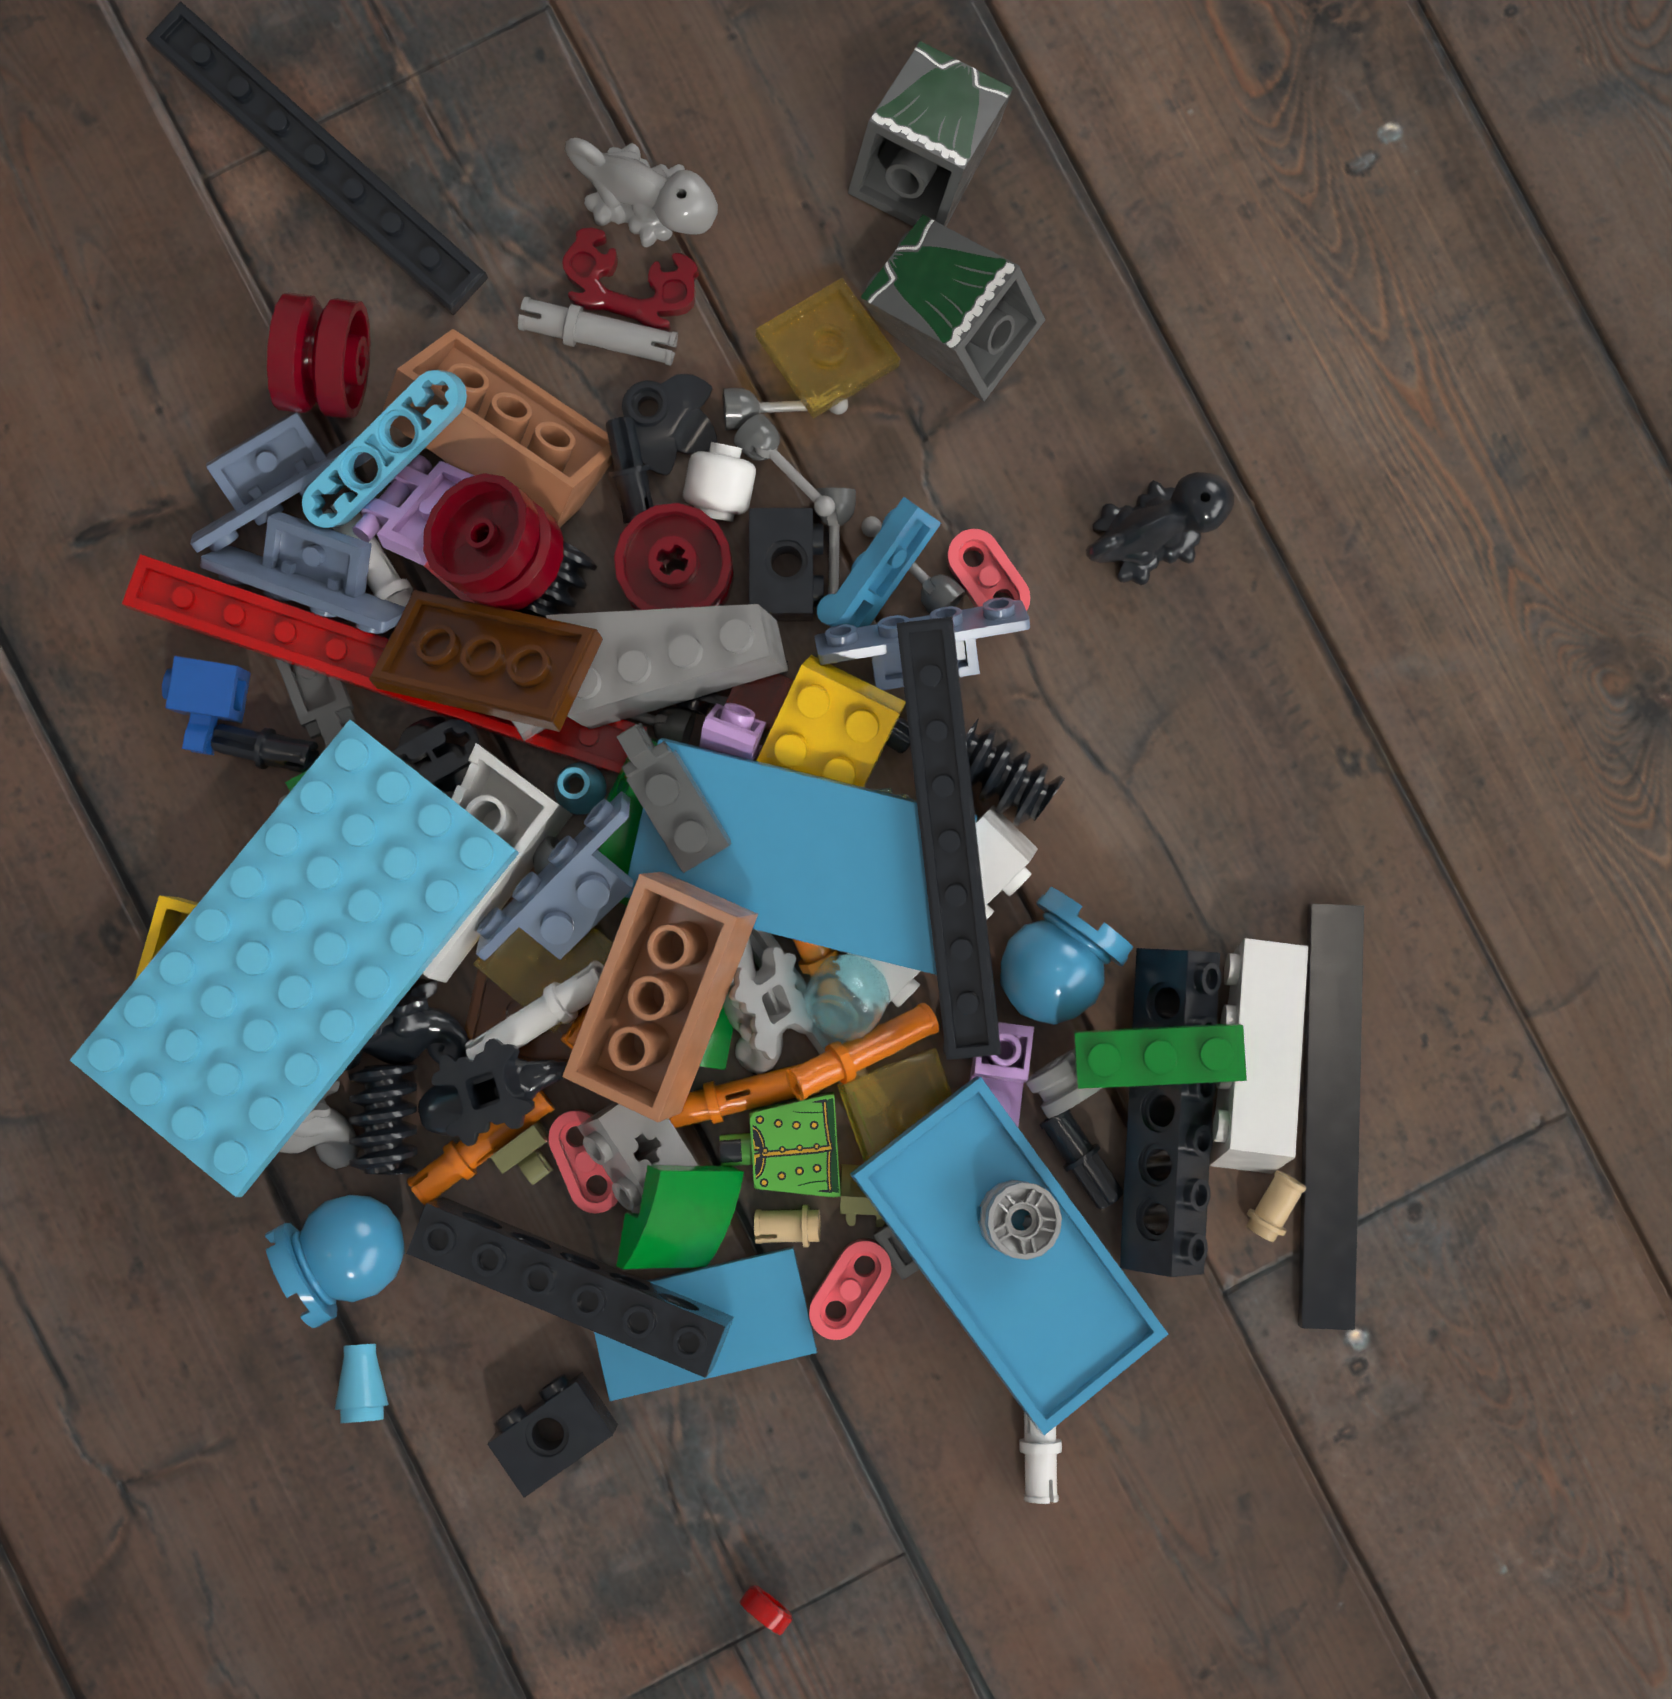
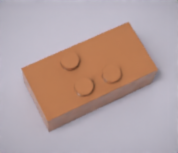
M665 872L639 874L562 1077L656 1122H661L680 1114L758 913Z

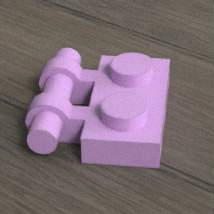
M417 455L390 482L391 485L379 498H373L361 510L363 517L352 530L359 539L369 542L377 533L383 548L424 566L427 559L423 552V536L431 509L445 491L464 478L475 475L442 461H439L433 468L425 457Z

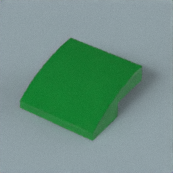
M647 1165L640 1212L625 1213L616 1266L621 1269L707 1267L729 1228L740 1194L744 1171L732 1166Z

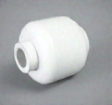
M711 442L709 452L698 451L691 455L685 479L683 498L688 504L702 510L710 518L733 522L735 514H743L749 509L756 468L750 461L740 459L742 448Z

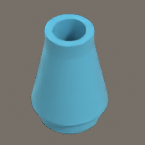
M581 762L570 764L561 770L555 780V797L558 803L570 813H590L605 798V778L597 768ZM574 777L583 778V789L577 794H570L569 789L571 787L569 781Z
M376 1344L343 1346L344 1358L335 1410H340V1423L383 1420L384 1406L389 1405L376 1355Z

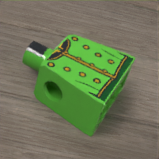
M824 1092L808 1096L803 1101L795 1099L751 1110V1133L720 1135L721 1166L753 1165L755 1189L824 1197H841L834 1092Z

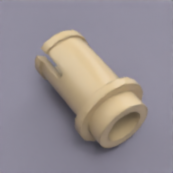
M1276 1170L1275 1177L1256 1209H1249L1247 1215L1250 1217L1246 1224L1247 1228L1271 1242H1274L1278 1235H1285L1287 1230L1283 1226L1302 1192L1304 1193L1306 1190L1304 1184L1279 1170Z
M809 1204L803 1205L802 1210L756 1209L754 1215L755 1243L802 1242L803 1247H809L810 1242H820V1210H810Z

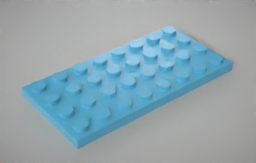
M349 720L90 1034L70 1061L232 1195L243 1197L497 882L519 852L357 724Z

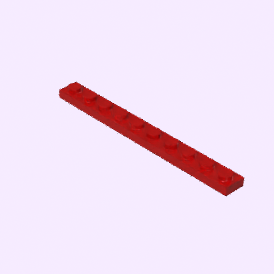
M141 554L122 601V605L128 609L451 719L463 720L472 726L619 775L627 758V754L617 736L636 725L633 722L623 719L588 729L567 717L560 732L544 729L523 741L511 720L377 689L369 678L389 640L387 638L364 632L358 628Z

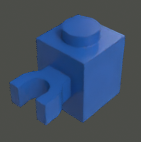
M174 656L173 667L168 668L163 677L162 696L167 700L166 709L179 714L190 715L182 749L190 750L193 753L214 756L215 751L211 748V739L218 720L243 723L251 672L236 665Z

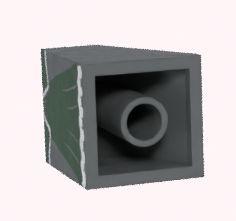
M920 41L868 122L848 194L913 227L922 215L946 227L1001 123L1013 88Z
M922 215L914 227L902 236L895 252L883 268L872 276L865 292L860 297L877 325L984 402L1045 322L1042 311L1019 265L925 215Z

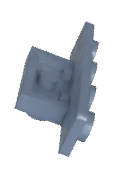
M291 412L206 464L207 469L234 507V510L192 535L190 544L196 553L206 547H209L214 552L221 550L239 537L236 529L253 519L257 525L266 523L268 516L284 510L281 505L283 501L297 493L303 498L307 487L359 435L325 454L298 412ZM366 452L358 455L354 462V469L366 463L373 456Z
M282 512L268 516L263 557L233 546H226L221 550L212 551L201 556L200 567L217 573L219 579L224 582L248 584L264 590V594L269 598L281 601L293 600L310 606V611L314 614L324 617L338 616L355 622L356 627L364 632L374 634L387 632L389 629L397 626L405 609L404 606L365 593L372 543L328 528L315 526L311 522Z
M1002 597L990 599L984 602L983 606L963 610L953 606L941 607L932 611L930 615L909 619L901 615L889 616L881 619L875 625L857 628L849 624L837 625L827 629L825 633L817 634L814 637L819 664L825 665L871 657L875 687L881 690L904 687L896 623L953 616L959 676L964 677L980 674L976 647L977 638L1030 629V620L1021 600L1014 601L1010 598Z
M621 791L610 803L606 799L601 800L587 815L584 821L586 827L574 839L569 835L564 837L548 857L550 863L538 875L534 872L528 873L513 891L512 897L514 899L503 910L495 907L485 916L477 928V933L480 934L476 950L477 956L485 961L520 927L561 960L633 889V879L597 850L629 817L630 797Z

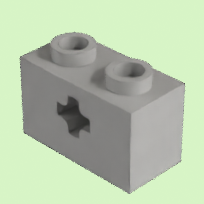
M613 1101L577 1126L584 1136L583 1144L588 1155L597 1164L603 1166L613 1182L612 1190L616 1199L623 1207L631 1210L632 1213L640 1212L647 1165L699 1166L669 1118L656 1122ZM639 1150V1154L635 1157L633 1153Z

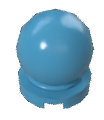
M1050 887L1046 894L1041 895L1036 902L1038 907L1044 911V920L1024 925L1008 940L1001 960L1000 985L1012 1005L1021 1015L1055 1025L1076 1018L1094 1005L1105 984L1104 964H1109L1112 961L1119 966H1123L1128 960V954L1134 947L1105 922L1098 931L1078 917L1079 911L1083 906L1057 889Z
M347 1195L327 1200L308 1215L301 1231L296 1229L291 1223H284L265 1233V1237L269 1242L275 1243V1245L266 1249L273 1273L286 1298L295 1293L298 1294L308 1309L301 1314L300 1318L311 1328H317L337 1317L336 1300L356 1302L379 1294L396 1278L405 1254L403 1232L399 1220L387 1205L371 1196Z

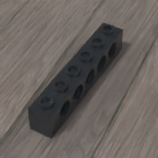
M1137 948L1132 1029L1217 1024L1218 990L1222 978L1220 953ZM1216 1082L1129 1086L1120 1254L1121 1269L1167 1277L1204 1274L1205 1259L1208 1252L1206 1226L1207 1206L1211 1196L1209 1167L1210 1152L1213 1146L1211 1127Z
M445 1197L426 1203L406 1253L704 1378L715 1367L734 1318L724 1312Z

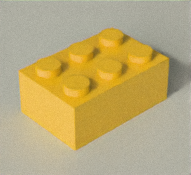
M811 655L801 665L756 761L865 787L906 702L831 664L821 665L819 664V659Z

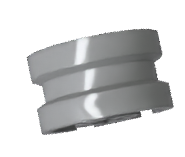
M1075 1048L1036 1071L1025 1082L1032 1093H1038L1042 1098L1043 1102L1040 1107L1047 1118L1067 1111L1101 1089H1078Z
M1018 1180L999 1183L986 1193L980 1204L981 1214L978 1224L983 1238L990 1247L1012 1258L1029 1260L1042 1256L1054 1246L1061 1232L1062 1216L1059 1205L1049 1191L1037 1184ZM1019 1209L1029 1212L1022 1224L1024 1227L1022 1231L1014 1228L1011 1223L1013 1213Z

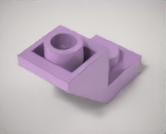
M716 703L705 718L699 747L756 761L762 749V745H759L767 722L755 718V713L742 705L726 703L722 706Z
M998 1022L1001 1055L973 1057L969 1081L975 1076L981 1077L1018 1127L1023 1084L1028 1081L1034 1027Z

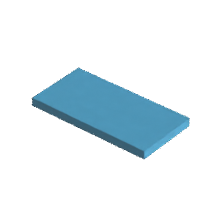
M665 738L658 740V744L665 741L672 752L675 750L678 752L732 844L683 873L643 808L628 876L633 879V889L639 874L665 872L758 913L753 927L755 930L937 975L917 800ZM633 889L625 897L630 898Z
M975 1076L850 1173L851 1177L1020 1407L1043 1435H1046L1168 1335L1165 1328L981 1077ZM1009 1180L1034 1183L1049 1191L1057 1201L1062 1216L1061 1232L1054 1246L1042 1256L1029 1260L1012 1258L990 1247L983 1238L978 1224L981 1214L980 1204L986 1193L997 1184ZM1022 1209L1016 1210L1011 1217L1013 1227L1021 1231L1024 1230L1022 1224L1029 1212Z

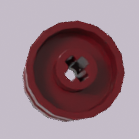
M289 292L281 295L272 316L267 345L268 389L272 404L278 410L306 413L317 402L325 416L352 419L358 415L367 388L371 347L370 323L367 308L362 301L334 298L330 299L323 309L314 295Z
M483 473L464 478L445 491L434 505L424 528L423 552L430 568L475 603L514 611L523 609L540 598L556 579L564 557L563 534L556 519L532 501L516 485L504 476Z
M680 503L655 505L636 515L620 534L614 555L616 578L634 610L724 606L728 601L735 579L730 546L718 523L702 510ZM673 562H681L686 567L684 571L674 569L671 575H667V568Z

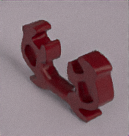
M591 227L578 230L576 232V241L570 246L563 257L562 264L567 278L575 287L583 292L570 291L568 293L570 302L573 305L583 307V310H605L635 319L644 326L670 331L669 321L661 317L683 315L694 307L696 300L695 279L699 276V270L692 259L681 253H674L672 255L673 263L677 268L676 271L664 273L658 261L652 264L648 274L649 287L655 291V295L645 299H638L611 291L600 282V279L604 276H613L618 265V255L615 248L609 249L606 254H601L596 249L607 243L604 231Z

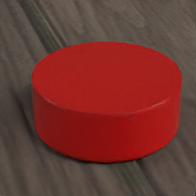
M756 1585L750 1586L739 1601L741 1606L756 1620L780 1636L793 1620L792 1613L783 1604Z

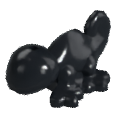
M1195 472L1184 476L1178 481L1175 488H1164L1161 483L1153 480L1148 485L1147 494L1138 496L1135 507L1125 505L1118 508L1111 503L1105 504L1102 507L1101 518L1096 520L1092 527L1093 530L1105 532V534L1087 547L1086 555L1091 561L1097 563L1124 561L1117 579L1123 583L1132 580L1136 584L1144 585L1149 581L1150 571L1158 567L1159 561L1163 560L1169 564L1174 563L1177 559L1188 564L1194 562L1196 555L1194 547L1199 544L1201 533L1217 529L1231 513L1234 506L1233 490L1229 483L1221 476L1206 472Z
M418 978L343 1072L350 1071L359 1065L364 1052L383 1062L395 1065L414 1061L425 1049H427L429 1055L438 1064L441 1057L446 1054L458 1060V1058L467 1057L466 1049L468 1048L465 1047V1044L470 1040L457 1019L439 1008L428 1006L427 998L437 993V981L434 979L425 980Z
M495 1038L489 1039L485 1043L484 1051L476 1054L473 1061L468 1057H461L457 1060L449 1054L443 1055L439 1062L440 1071L434 1073L432 1077V1084L434 1086L419 1100L418 1113L421 1124L428 1131L452 1137L459 1136L461 1141L469 1147L476 1144L479 1133L489 1131L491 1122L496 1125L505 1123L511 1129H518L523 1126L525 1115L534 1109L535 1102L533 1099L537 1093L565 1079L562 1076L568 1059L526 1061L517 1058L520 1052L517 1046L503 1044Z

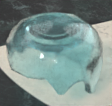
M852 954L827 958L812 975L806 987L804 1000L807 1017L822 1033L833 1038L853 1041L856 1038L861 1039L873 1030L889 1004L890 991L885 976L870 961Z

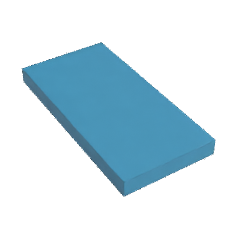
M794 1246L646 1280L734 1317L716 1365L706 1378L594 1332L609 1401L817 1353Z

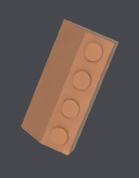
M455 329L450 330L397 368L383 411L426 371L443 370L454 373L462 380L466 387L467 399L465 407L425 448L442 458L445 463L470 474L479 475L487 473L504 476L528 495L532 501L554 517L559 528L580 510L613 462L607 432ZM432 384L430 388L435 394L433 399L425 407H415L413 402L411 407L424 414L433 405L447 406L449 402L444 396L449 389L447 384L444 386ZM405 416L396 418L392 425L405 436L414 439L415 429L411 420ZM425 417L428 424L430 425L431 420Z

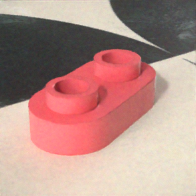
M968 529L959 533L949 546L947 564L957 582L966 590V594L974 606H983V603L993 599L994 595L1004 592L1014 601L1021 600L1027 611L1030 605L1029 588L995 538L988 532L980 529ZM975 550L979 552L983 562L977 567L968 566L963 559V555L967 551Z
M570 1110L560 1115L550 1127L548 1139L551 1151L573 1202L581 1210L588 1213L606 1212L618 1202L612 1190V1180L603 1166L597 1164L588 1155L584 1144L576 1146L568 1138V1132L571 1127L579 1126L593 1116V1114L585 1110ZM600 1175L607 1181L605 1193L595 1194L590 1190L589 1179L592 1176Z
M858 1239L849 1243L843 1249L813 1295L810 1302L809 1317L813 1328L821 1336L831 1340H841L851 1336L858 1329L887 1284L892 1270L891 1260L888 1253L877 1241ZM861 1256H868L874 1260L875 1267L872 1272L861 1274L854 1267L855 1261ZM840 1301L845 1305L846 1312L841 1318L834 1319L827 1315L825 1309L830 1302Z

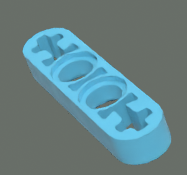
M443 370L426 371L420 375L307 487L302 499L303 512L307 519L315 526L322 528L344 526L350 522L461 413L467 399L466 387L462 380L454 373ZM432 384L443 386L447 384L449 389L444 395L449 402L447 406L433 405L424 414L411 407L412 402L415 407H425L433 399L435 394L430 388ZM399 416H405L411 420L415 429L414 439L406 447H400L395 444L390 435L391 424ZM425 417L431 420L430 425L428 424ZM363 452L372 455L378 465L377 476L370 483L360 481L354 473L355 459ZM345 485L357 492V497L354 492H346L335 501L334 507L338 511L337 514H324L321 509L326 503L321 496L322 494H335Z

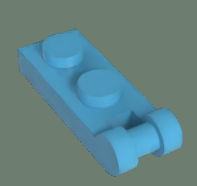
M903 497L897 507L887 514L883 520L881 530L867 550L857 557L852 565L851 573L837 593L828 594L820 600L817 606V615L820 621L830 627L842 624L853 625L856 628L869 626L936 532L941 522Z

